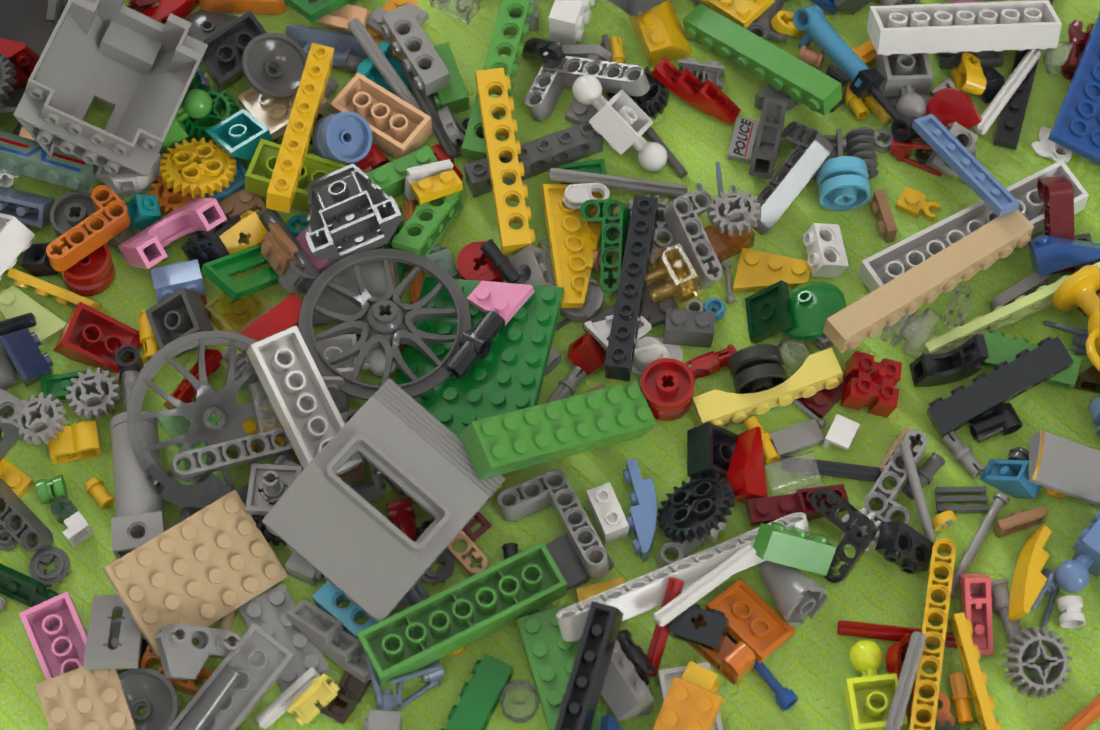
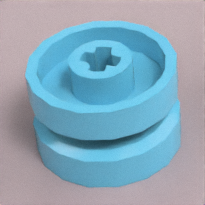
M839 156L825 161L815 173L816 182L819 187V202L822 207L828 210L848 211L865 205L870 200L871 189L868 182V168L865 161L858 157Z

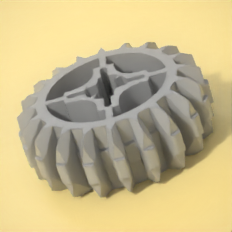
M1030 627L1029 631L1022 629L1020 630V635L1011 636L1014 643L1005 644L1010 651L1009 653L1004 652L1002 654L1003 657L1008 658V662L1001 665L1003 668L1009 669L1004 676L1006 678H1013L1010 685L1018 687L1020 694L1027 693L1028 697L1037 696L1038 698H1045L1046 694L1052 696L1055 694V689H1063L1061 681L1067 682L1069 680L1065 673L1073 670L1067 666V662L1073 660L1071 657H1066V653L1070 648L1068 646L1062 647L1065 639L1056 638L1057 633L1055 631L1048 632V629L1045 627H1040L1039 630L1037 627ZM1042 643L1049 649L1052 657L1047 655ZM1026 647H1027V654H1026V656L1022 659V655H1023V653H1024V650H1025ZM1036 659L1045 660V662L1039 663V665L1029 664L1030 662H1035ZM1052 666L1051 673L1048 676V670ZM1023 668L1028 670L1030 678H1033V682L1025 675Z

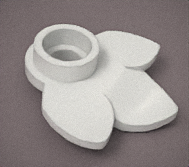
M1042 126L1038 135L1039 141L1031 144L1034 152L1041 157L1050 158L1055 163L1063 160L1064 163L1069 162L1072 157V151L1049 140L1048 137L1051 129Z

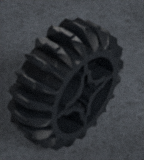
M647 66L643 70L650 84L649 91L642 96L629 97L649 117L656 120L657 114H662L664 108L668 105L669 91L668 88L650 74V69ZM607 92L608 101H610L616 95V93Z

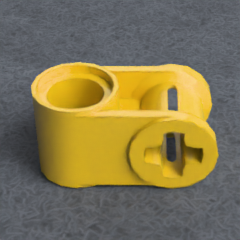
M965 52L961 56L960 63L952 68L951 75L959 91L980 96L984 92L987 82L980 60L975 55Z

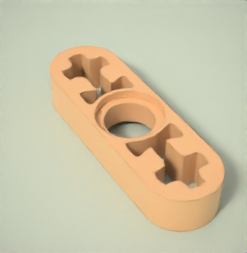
M463 531L447 547L454 559L470 576L488 568L487 557ZM458 541H463L468 547L464 552L459 553L453 549L454 544ZM470 554L475 562L482 561V568L474 567L472 569V561L468 558Z

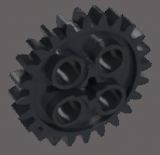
M709 473L706 478L701 474L696 480L692 476L688 483L683 480L680 488L674 486L675 492L673 494H666L668 500L661 501L663 507L657 510L660 514L657 516V520L659 522L658 526L667 538H671L673 542L678 539L680 543H683L685 539L691 543L694 537H697L700 541L702 534L706 533L710 536L711 529L719 530L718 524L720 522H727L724 516L732 514L729 508L735 507L733 500L736 497L730 484L725 478H721L719 474L713 477L712 473Z

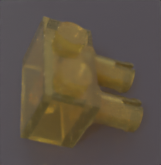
M680 243L658 252L659 266L649 269L646 287L663 279L668 282L648 289L654 304L670 296L676 297L679 303H682L702 294L698 275Z

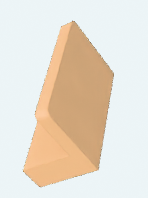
M347 4L333 11L331 15H325L316 21L328 28L352 34L347 24L354 18H358L365 27L370 10Z

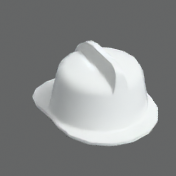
M643 337L637 340L632 372L642 376L648 365L663 358L676 359L682 362L683 351L680 345L663 344V338Z

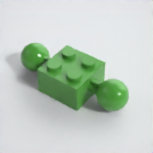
M192 89L186 93L159 151L160 154L167 150L168 147L174 146V143H180L189 137L182 120L189 116L199 119L209 114L212 108V99L206 91Z

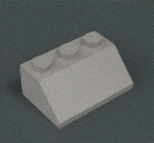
M616 640L601 694L618 721L649 714L652 712L654 699L649 693L648 686L640 679L634 665L627 659L621 650L619 642Z

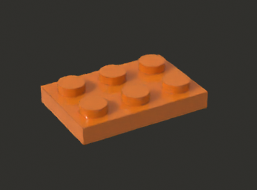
M741 578L708 603L705 608L709 612L711 609H715L725 613V617L729 620L727 632L737 642L745 643L754 652L759 663L763 662L792 638L796 632Z

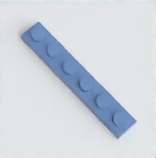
M933 114L913 120L911 127L998 217L1018 210L1020 203Z

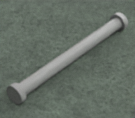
M996 492L993 496L994 502L953 573L950 599H955L957 595L959 574L967 572L1003 505H1007L1009 498L1005 494Z

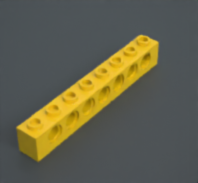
M315 43L311 44L267 190L266 208L290 213L313 129L333 66L334 48Z
M504 68L476 71L475 82L501 251L503 254L518 253L527 245L531 246V243L535 242L534 229L529 228L528 220H531L530 206H525L524 198H528L527 185L522 184L521 176H524L523 162L518 161L521 147L520 141L515 140L514 133H517L516 118L512 119L511 111H514L513 97H508L507 90H511L510 78L505 76ZM498 93L501 96L498 98H493L490 96V94ZM495 114H501L504 116V118L495 119L493 116ZM503 135L507 137V140L499 141L496 137ZM502 157H507L511 161L508 163H503L499 159ZM505 179H511L515 183L512 185H506L503 183V181ZM508 201H515L518 205L516 207H509L506 203ZM518 223L522 227L520 229H512L509 225Z

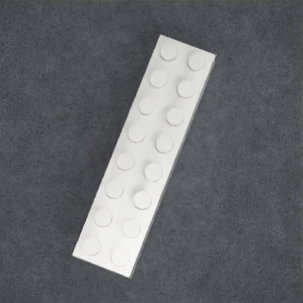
M1049 0L870 6L867 32L877 55L884 56L891 54L912 55L914 53L935 54L937 52L958 53L963 51L1046 50L1048 48H1057L1062 23Z

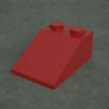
M79 302L72 310L53 351L73 361L100 368L101 370H108L116 374L119 373V367L115 359L117 350L125 345H132L139 350L141 345L139 331ZM130 359L126 363H131L134 359Z

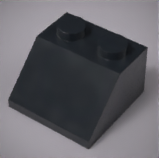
M711 422L687 430V476H693L696 480L701 474L706 478L709 473H712L713 477L719 474L721 478L727 480L726 475L739 435Z

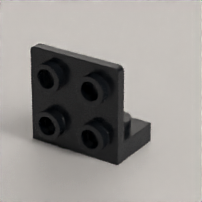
M227 214L225 215L227 220L211 230L197 231L187 237L188 242L181 247L188 260L198 259L201 270L203 264L230 255L219 236L241 219L239 214L231 217Z

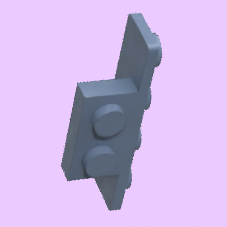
M288 24L286 27V36L304 48L303 50L307 57L312 43L334 48V67H346L349 54L360 58L369 57L353 34Z

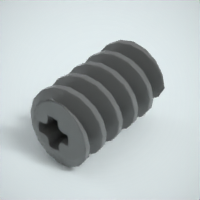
M859 127L851 130L845 136L847 156L858 157L865 161L868 168V180H870L879 173L876 169L878 162L876 161L874 130L869 127Z

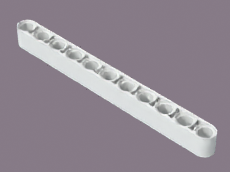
M792 513L772 521L786 526V530L792 531L795 527L808 532L807 535L811 536L805 513ZM759 527L557 612L556 617L562 639L567 642L581 639L592 601L617 607L624 614L622 621L661 605L670 577L683 580L684 584L681 593L744 546L750 544L753 547ZM756 555V558L751 560L737 572L745 570L766 560H763Z

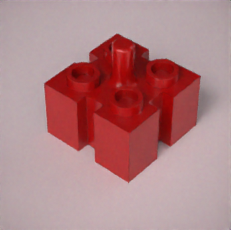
M855 351L845 365L844 380L849 382L842 389L840 406L858 411L863 406L868 407L869 414L887 418L898 405L899 389L894 387L901 379L902 363L883 358L881 362L874 361V355Z

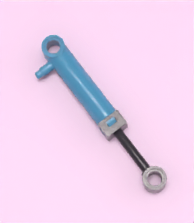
M819 6L798 8L793 14V23L798 30L806 31L801 39L799 48L801 49L803 45L808 46L813 39L837 68L848 76V80L851 82L849 88L858 98L872 96L894 120L891 126V133L896 141L904 142L920 138L921 136L911 127L913 120L919 117L902 116L878 89L884 80L883 76L875 68L869 69L825 20L822 8Z

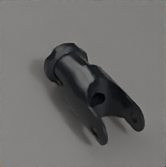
M627 629L619 631L616 640L619 642L621 650L634 665L640 679L648 686L650 681L645 673L649 675L654 674L655 668L642 648L634 643L632 634Z

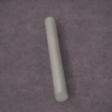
M908 441L899 444L924 535L927 539L934 540L936 536L910 444Z

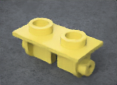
M323 673L311 682L310 687L303 694L296 696L292 700L291 705L286 711L295 716L296 721L301 726L304 723L308 724L321 711L315 704L319 701L322 706H327L338 695L337 692L340 690V687L335 683L334 679Z

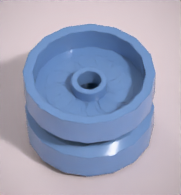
M351 111L324 116L317 122L312 134L313 148L317 155L341 164L358 162L366 157L371 149L373 139L371 128L366 119L360 114Z

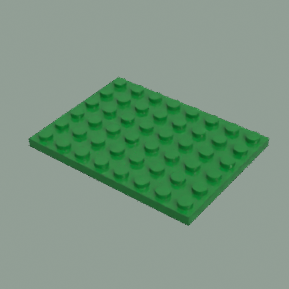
M425 277L419 300L429 294L439 283L434 277ZM454 279L463 291L466 300L481 282ZM531 285L535 292L499 331L492 341L489 354L484 359H478L463 379H457L450 375L448 379L436 388L413 399L460 439V433L472 421L536 406L565 294L563 287ZM443 287L426 308L455 309V306L448 292ZM467 300L471 316V330H473L485 313L469 304ZM457 316L418 320L413 325L416 329L431 334L456 335L458 323ZM454 342L425 344L442 362L451 350ZM406 344L403 360L418 379L436 368L421 352L412 345ZM399 369L395 383L400 385L411 382Z

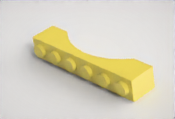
M831 347L809 355L793 376L771 389L747 394L728 393L715 389L693 397L694 408L701 425L711 422L723 428L724 425L732 422L740 423L748 416L765 414L770 408L779 405L787 406L795 399L801 397L809 398L815 395L817 391L834 389L843 382V372Z

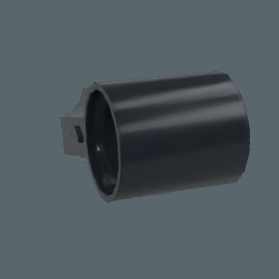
M1005 403L995 408L990 414L970 421L968 426L971 436L979 443L999 434L1004 436L1012 434L1019 430L1023 424L1012 404Z

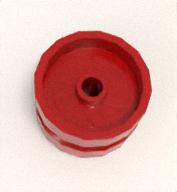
M106 243L69 269L61 271L65 285L71 292L81 296H94L110 287L115 278V267Z
M663 358L648 365L641 376L640 388L654 418L659 421H673L687 414L693 404L695 379L687 365L676 359Z

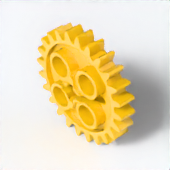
M192 138L190 143L184 139L183 145L174 143L175 149L168 147V154H162L163 159L160 160L159 167L162 182L167 184L168 189L173 188L174 193L182 191L183 197L188 193H191L192 198L196 194H200L201 198H204L205 193L214 196L213 191L216 190L222 193V187L229 188V182H234L236 159L220 145H214L213 139L208 143L205 142V138H202L200 142Z

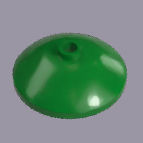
M822 281L806 282L789 290L793 326L782 331V333L798 340L814 339L825 335L823 330L826 319L846 308L845 297L841 290L831 283Z

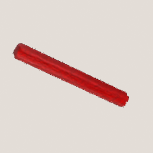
M839 620L837 625L838 635L900 642L906 635H912L913 632L922 633V629L847 620ZM946 632L944 647L957 648L953 632Z

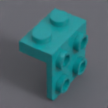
M383 39L378 47L410 91L411 88L401 71L403 63L392 56L391 43ZM369 57L365 62L362 61L358 65L356 73L362 74L395 95Z

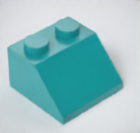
M245 109L240 110L206 131L207 135L231 156L252 161L260 139L273 142L270 130Z

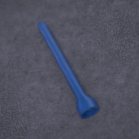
M726 632V635L736 645L738 642ZM755 661L754 669L776 694V704L782 711L788 710L798 701L799 697L792 689L784 688L763 662Z

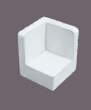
M837 414L825 438L823 448L828 450L832 443L848 450L858 434L860 424Z

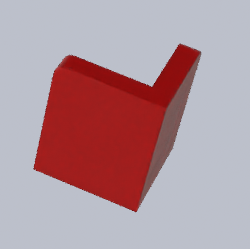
M588 332L572 342L567 353L568 359L575 366L582 368L580 372L584 370L586 376L604 365L606 352Z

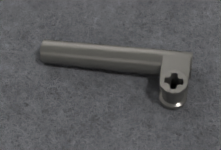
M267 209L260 216V220L268 232L271 230L269 223H278L298 248V252H294L293 255L296 259L290 262V268L285 275L279 277L278 281L288 291L306 295L320 273L278 212Z
M226 664L176 730H205L243 678V675Z

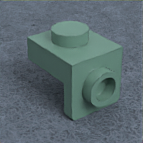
M435 246L426 258L438 264L451 276L458 275L449 247Z

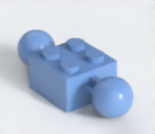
M1100 510L1093 518L1091 525L1086 527L1078 537V541L1072 548L1076 551L1072 560L1064 561L1056 570L1057 584L1066 592L1076 593L1083 590L1089 582V572L1095 577H1098L1100 574Z

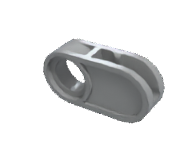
M448 106L438 110L437 113L452 143L456 146V139L464 140V135Z

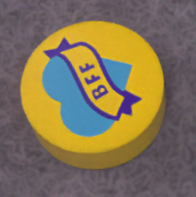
M944 511L931 520L935 532L947 529L957 521V518L953 511Z

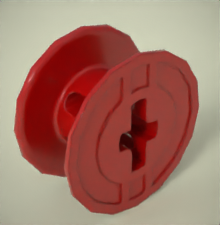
M485 241L472 242L459 252L457 257L459 279L503 282L504 277L498 270L493 269L492 262L480 249Z

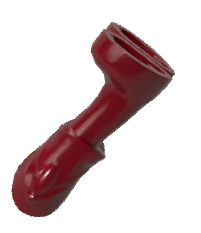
M1073 20L1069 24L1068 59L1061 65V74L1070 81L1078 66L1080 52L1084 51L1093 29V23L1088 24L1086 32H1082L1083 22L1080 20Z

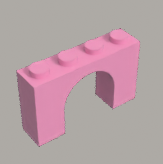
M195 197L118 245L129 266L149 269L168 257L163 248L174 240L194 231H209L227 220L216 198Z

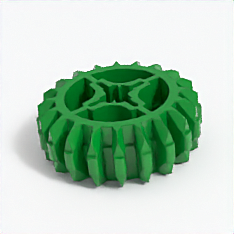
M208 86V94L212 99V108L209 114L203 118H196L197 121L195 123L192 122V117L190 116L182 120L191 142L192 138H195L197 142L205 138V142L208 143L211 138L207 135L206 131L239 112L238 104L233 96H229L226 90L221 92L217 87L212 91ZM223 109L226 111V115L224 118L221 117V111Z

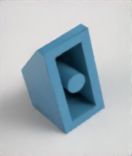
M990 459L980 478L982 482L1015 498L1035 499L1041 488V485L1029 481L1028 460Z

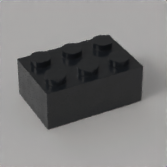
M251 10L202 41L208 47L200 63L221 92L244 77L241 63L246 46L255 37L267 33Z

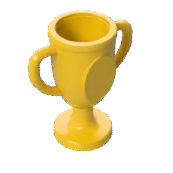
M1089 266L1072 274L1057 288L1052 297V304L1061 312L1080 307L1089 317L1087 326L1088 338L1085 343L1086 353L1090 362L1100 372V298L1096 294L1100 290V268L1098 266Z

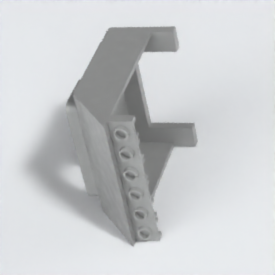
M389 378L308 463L262 522L272 534L282 538L293 552L299 553L304 557L310 567L319 570L331 585L341 589L352 603L358 604L363 608L369 618L381 622L388 617L395 606L479 510L485 506L506 478L503 475L479 480L462 440ZM355 452L360 453L435 518L415 542L336 475L339 469Z

